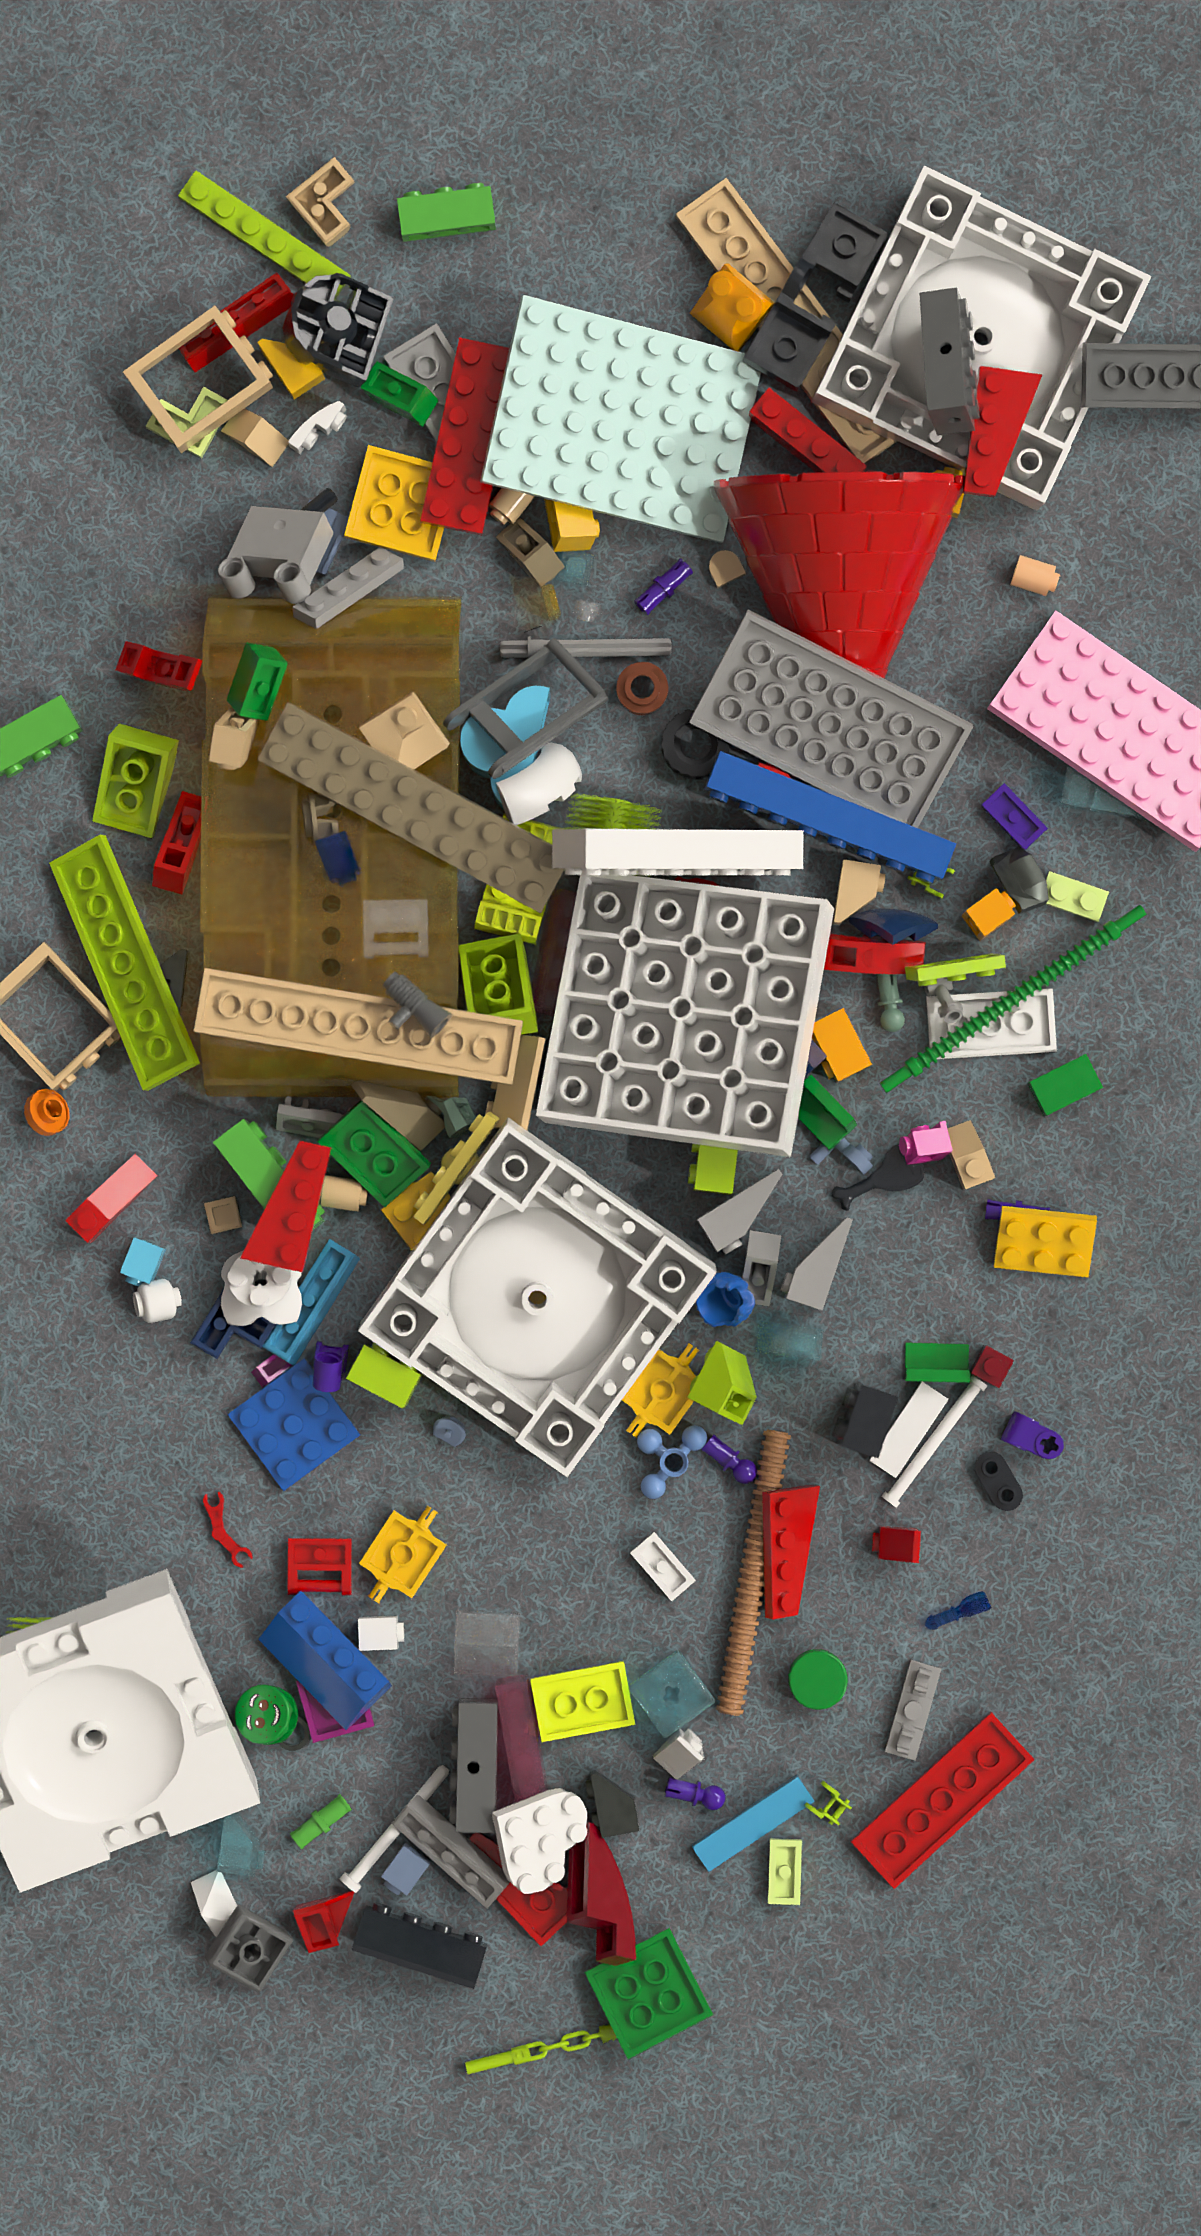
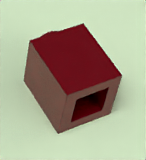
M983 1345L970 1369V1374L996 1388H1000L1014 1360L987 1345Z

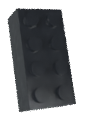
M857 1383L854 1384L853 1389L847 1387L842 1405L847 1407L843 1419L837 1418L832 1432V1436L837 1438L836 1444L879 1459L899 1397Z

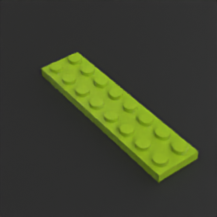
M98 835L51 861L49 864L142 1090L149 1091L200 1064L107 837L105 835Z

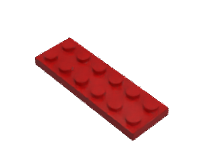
M459 337L420 520L423 524L483 535L493 485L481 483L480 479L510 348Z
M990 1711L850 1841L892 1888L895 1889L1035 1759Z

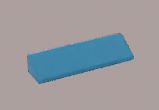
M329 1239L299 1287L302 1307L297 1322L283 1325L276 1324L262 1347L294 1366L360 1258Z
M795 1775L691 1846L710 1872L806 1808L804 1806L806 1802L812 1804L815 1801L798 1775Z

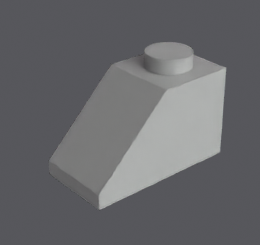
M750 1230L742 1278L748 1284L747 1289L754 1295L755 1304L769 1306L777 1270L781 1235Z

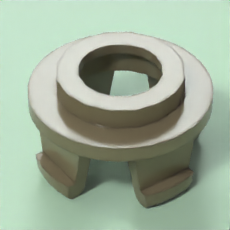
M312 792L307 793V801L302 802L305 837H311L313 845H318V842L326 840L336 841L339 835L338 821L317 819L319 816L332 813L335 801L322 794L313 795Z

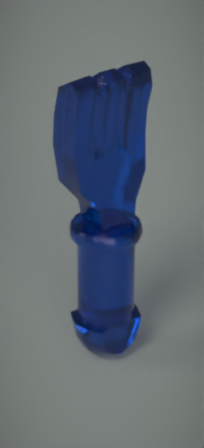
M981 1591L962 1599L960 1605L956 1608L951 1606L948 1610L933 1616L930 1615L925 1621V1626L927 1629L936 1630L938 1627L952 1621H959L961 1617H971L988 1611L992 1607L988 1603L989 1600L986 1598L985 1592Z

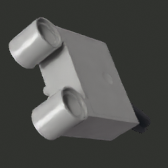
M326 488L301 510L251 506L227 559L222 561L218 568V573L229 595L236 599L244 598L251 594L255 588L252 576L275 578L284 599L288 603L298 604L303 602L311 593L310 584L333 536V530L324 512L338 501L336 494L330 488Z

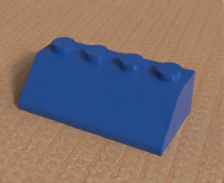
M302 1591L277 1613L258 1639L345 1730L351 1727L392 1687L391 1683Z

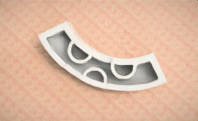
M547 743L541 748L539 757L531 765L519 773L496 783L506 817L514 825H519L549 811V803L554 800L564 801L576 790L574 783L581 782L582 772L575 756L570 750L560 744Z

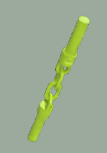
M609 2023L607 2026H599V2033L589 2034L584 2030L564 2035L558 2043L546 2045L544 2042L537 2041L513 2047L511 2051L467 2061L465 2065L467 2073L472 2074L512 2063L518 2065L542 2059L547 2055L548 2050L560 2047L567 2052L586 2048L590 2045L591 2039L600 2037L602 2042L606 2043L609 2040L614 2041L617 2037ZM584 2035L582 2041H586L585 2043L567 2047L569 2041H565L566 2039ZM541 2046L538 2049L539 2052H542L541 2054L530 2055L529 2048Z

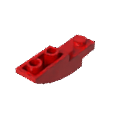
M830 934L824 970L870 974H906L905 967L924 964L926 942L903 939L891 945L879 936L869 938L866 935L855 937Z

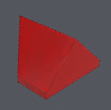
M354 1891L296 1905L293 1910L294 1917L308 1953L339 1946L338 1935L355 1893Z

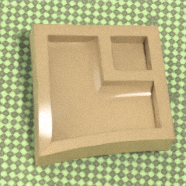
M414 692L409 693L361 723L359 727L371 747L413 770L449 746L448 740Z

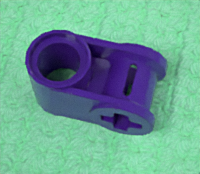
M317 1341L312 1383L316 1390L335 1392L341 1388L343 1375L346 1373L349 1345L344 1344L342 1347L327 1346Z
M1013 1411L1000 1439L1023 1451H1029L1045 1459L1058 1457L1064 1447L1063 1439L1058 1433L1016 1411ZM1052 1436L1055 1438L1053 1443L1057 1446V1449L1055 1451L1050 1450L1045 1454L1043 1452L1044 1446L1040 1442L1042 1439L1048 1440Z

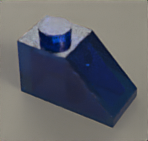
M346 831L315 841L332 884L338 882L339 886L348 885L357 881V875L363 874L351 837Z

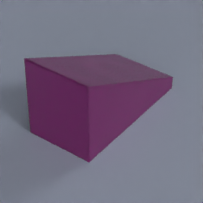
M273 1354L251 1373L263 1388L292 1365Z

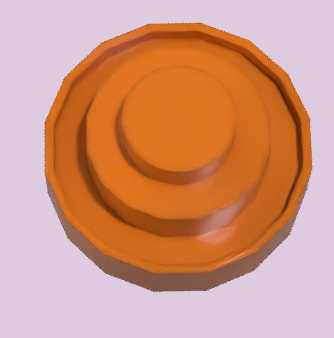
M45 1088L36 1091L27 1098L24 1105V1115L27 1123L40 1135L51 1136L61 1132L67 1126L70 1119L67 1102L59 1093L51 1089Z

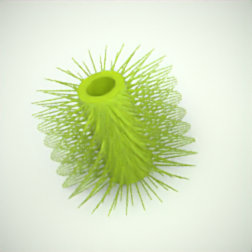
M582 794L575 798L576 800L582 798V800L573 805L579 806L581 804L573 813L576 814L580 808L583 809L571 818L577 819L578 815L584 814L571 824V826L577 824L572 829L581 827L582 829L648 830V827L656 822H650L648 826L645 825L658 815H653L648 820L643 819L649 818L658 809L651 811L654 807L645 808V806L650 805H636L639 803H631L629 800L625 801L605 796L602 798H596L597 796L587 797L588 795L583 796L585 794Z

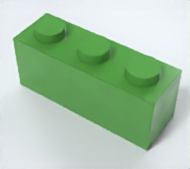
M483 183L469 184L465 186V189L455 191L451 187H442L435 189L432 194L424 195L420 191L404 193L402 198H397L403 242L496 230L491 187H484Z
M62 695L0 728V777L5 774L7 778L13 777L24 770L22 765L33 759L35 763L40 762L52 754L50 749L61 744L62 747H66L79 739L77 734L83 730Z

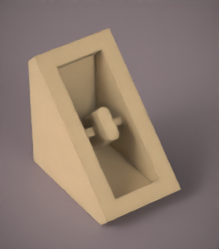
M245 408L230 418L221 430L222 433L271 467L274 466L289 445V440L265 419Z

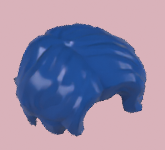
M720 1272L714 1275L696 1300V1306L699 1315L710 1326L727 1325L735 1327L746 1320L755 1306V1297L747 1289L748 1284L743 1278L729 1272Z

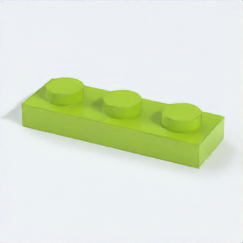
M990 953L905 967L906 980L918 981V986L937 984V978L947 977V981L965 980L966 974L976 972L977 977L995 975V969L1006 968L1005 955Z

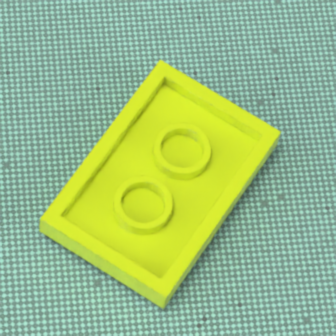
M624 1661L529 1678L541 1742L635 1725Z

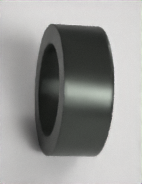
M298 1716L297 1722L305 1730L304 1739L296 1745H290L285 1741L279 1743L286 1750H299L309 1741L310 1730L308 1723L300 1716Z

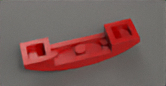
M126 641L115 670L161 686L182 691H192L202 660L181 654L179 656Z

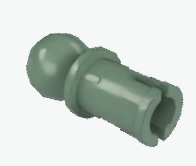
M876 974L880 994L878 1006H884L885 1011L880 1016L881 1026L888 1032H897L905 1023L903 1013L897 1009V1004L903 1003L902 999H899L897 974Z

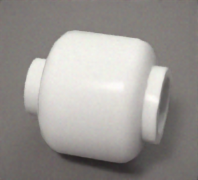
M166 1279L153 1280L150 1284L145 1282L140 1284L137 1292L133 1293L137 1317H142L148 1323L172 1319L176 1314V1307L181 1306V1295L178 1287L173 1288Z

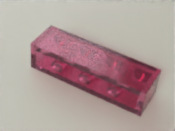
M528 1674L498 1678L495 1684L515 1803L548 1790Z

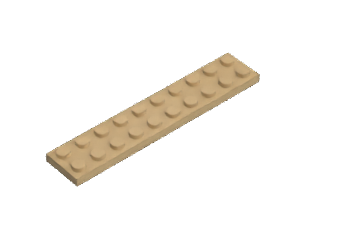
M725 178L676 213V219L716 272L720 271L724 264L729 263L773 302H776L794 268L729 180ZM805 284L794 304L820 319L823 314L829 317ZM769 313L766 315V317L763 319V321H762V322L760 323V325L757 327L759 330L761 329V327H762L763 323L765 322V320H766L767 316L769 315ZM837 326L834 327L801 385L811 401L843 335ZM814 403L848 451L864 464L895 443V441L889 438L887 439Z
M205 968L194 1032L513 1085L523 1021L444 1008L452 1013V1017L436 1036L430 1038L414 1015L398 1030L389 1023L391 1017L401 1008L393 999Z

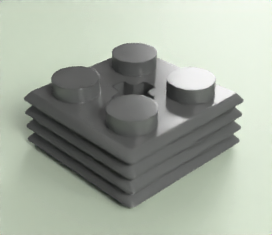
M237 1905L207 1951L205 1959L213 1968L252 1990L261 1992L292 1944L293 1939L285 1930L245 1907ZM252 1944L254 1946L252 1951L246 1950L244 1952L243 1950L247 1945Z

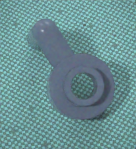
M843 1138L835 1146L863 1175L873 1167L869 1162L873 1156L861 1144L855 1148ZM821 1144L809 1157L818 1165L832 1150L829 1151Z

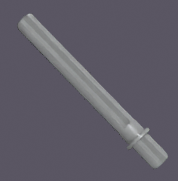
M527 636V640L502 641L500 643V655L503 658H530L546 647L550 640L531 639V636ZM668 638L558 640L573 657L668 656L672 652L671 640Z

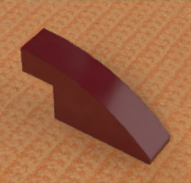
M587 1823L586 1838L569 1848L567 1923L597 1930L596 1961L617 1966L636 1960L632 1911L620 1870L604 1838H602L596 1825Z

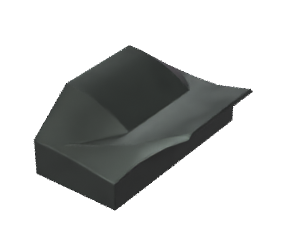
M1017 847L991 858L989 862L1006 893L1013 900L1018 914L1042 907L1049 900L1047 881L1032 854Z

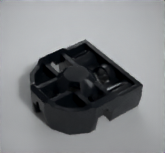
M341 273L315 276L292 297L291 307L286 314L282 327L286 347L298 362L305 365L310 362L316 365L318 363L323 364L322 367L325 368L323 373L358 388L367 380L394 298ZM339 284L342 286L347 284L349 289L353 290L346 304L342 301L334 300ZM300 308L313 314V316L309 318L298 313L297 309ZM325 320L329 328L326 333L320 328L319 321ZM357 326L366 329L359 348L351 345L357 333ZM320 342L322 344L325 342L330 343L329 347H332L329 357L317 352Z

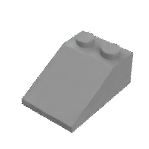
M779 1169L696 1220L716 1253L723 1250L726 1255L742 1245L739 1239L746 1234L782 1176Z
M843 1219L794 1268L793 1273L787 1272L785 1274L780 1291L786 1292L784 1299L823 1311L853 1219Z

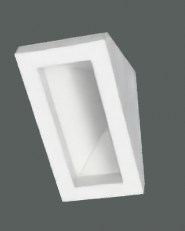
M220 1868L191 1882L201 1916L215 1937L218 1936L237 1906Z

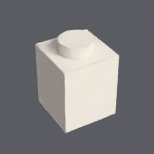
M398 1616L359 1617V1651L398 1649L399 1642H404V1623H398Z

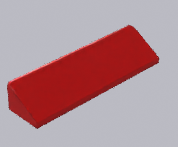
M275 273L222 309L220 313L226 310L236 323V326L232 329L238 338L243 335L247 338L291 307L290 303L293 293L280 275ZM215 322L191 339L193 340L192 342L178 348L194 373L233 347L220 328L215 325Z

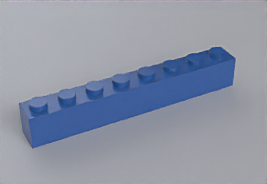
M722 751L716 756L704 788L710 791L709 797L717 801L727 803L728 799L740 803L739 809L755 815L757 811L769 814L768 820L776 824L786 826L787 822L799 826L797 831H803L804 835L815 838L816 834H820L828 838L827 843L841 849H845L846 845L858 849L856 854L863 858L874 861L875 857H879L887 861V867L900 872H904V869L907 868L917 872L915 875L917 879L933 884L934 879L940 881L944 878L957 844Z

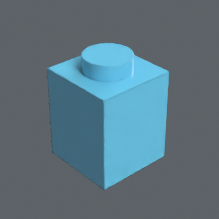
M134 1237L120 1273L127 1275L125 1281L138 1287L144 1282L150 1284L155 1279L166 1249Z

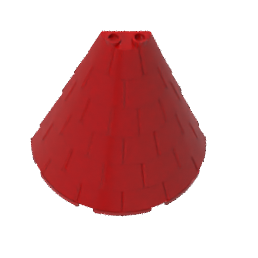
M821 472L797 474V476L770 474L731 477L729 481H726V479L715 480V492L729 518L728 522L746 556L745 560L763 594L762 598L774 623L885 679L888 672L887 668L904 634L905 625L920 596V589L935 560L937 549L952 519L951 515L962 495L965 476L955 475L954 477L953 474L898 472L893 473V475H887V473Z

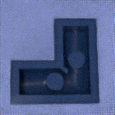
M222 1290L190 1342L218 1360L234 1333L262 1349L276 1324L269 1322L263 1317H259L252 1324L245 1326L228 1324L221 1307Z

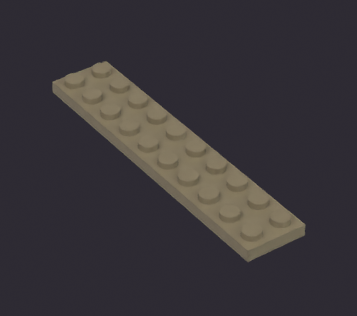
M290 702L286 704L258 758L261 762L539 913L544 909L565 868H552V845Z

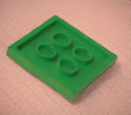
M670 1928L636 1945V1960L617 1966L602 1963L585 1972L628 2060L714 2015Z

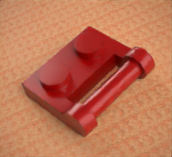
M288 1538V1595H297L298 1592L302 1591L342 1592V1596H352V1538ZM298 1570L342 1571V1580L298 1579Z

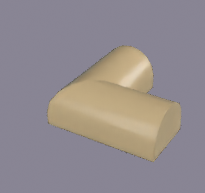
M334 157L288 194L286 199L321 241L329 247L343 237L350 229V224L332 204V201L355 182Z

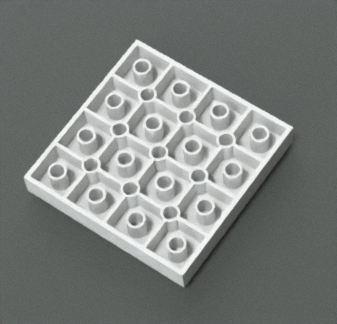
M580 875L536 1116L549 1124L791 1157L832 925L833 906L827 899L633 875Z

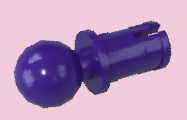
M713 1434L702 1448V1451L724 1467L723 1471L730 1467L733 1470V1477L737 1482L749 1484L755 1480L757 1476L756 1465L748 1459H738L737 1455L740 1451L737 1450L735 1452Z
M672 1777L668 1778V1785H666L664 1797L667 1798L671 1797L692 1802L694 1807L697 1801H701L703 1806L709 1810L721 1808L726 1800L724 1791L716 1785H710L702 1789L700 1788V1781H697L695 1784L676 1780Z

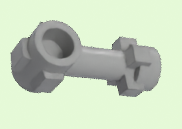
M947 977L937 978V984L924 986L927 996H937L941 1004L938 1007L940 1018L943 1017L947 1023H955L962 1018L963 1006L961 1002H954L948 992L953 989L952 981H947Z

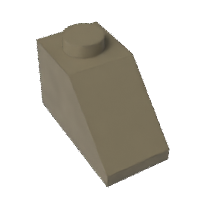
M520 517L514 524H510L496 536V539L540 587L552 580L565 567L550 545Z

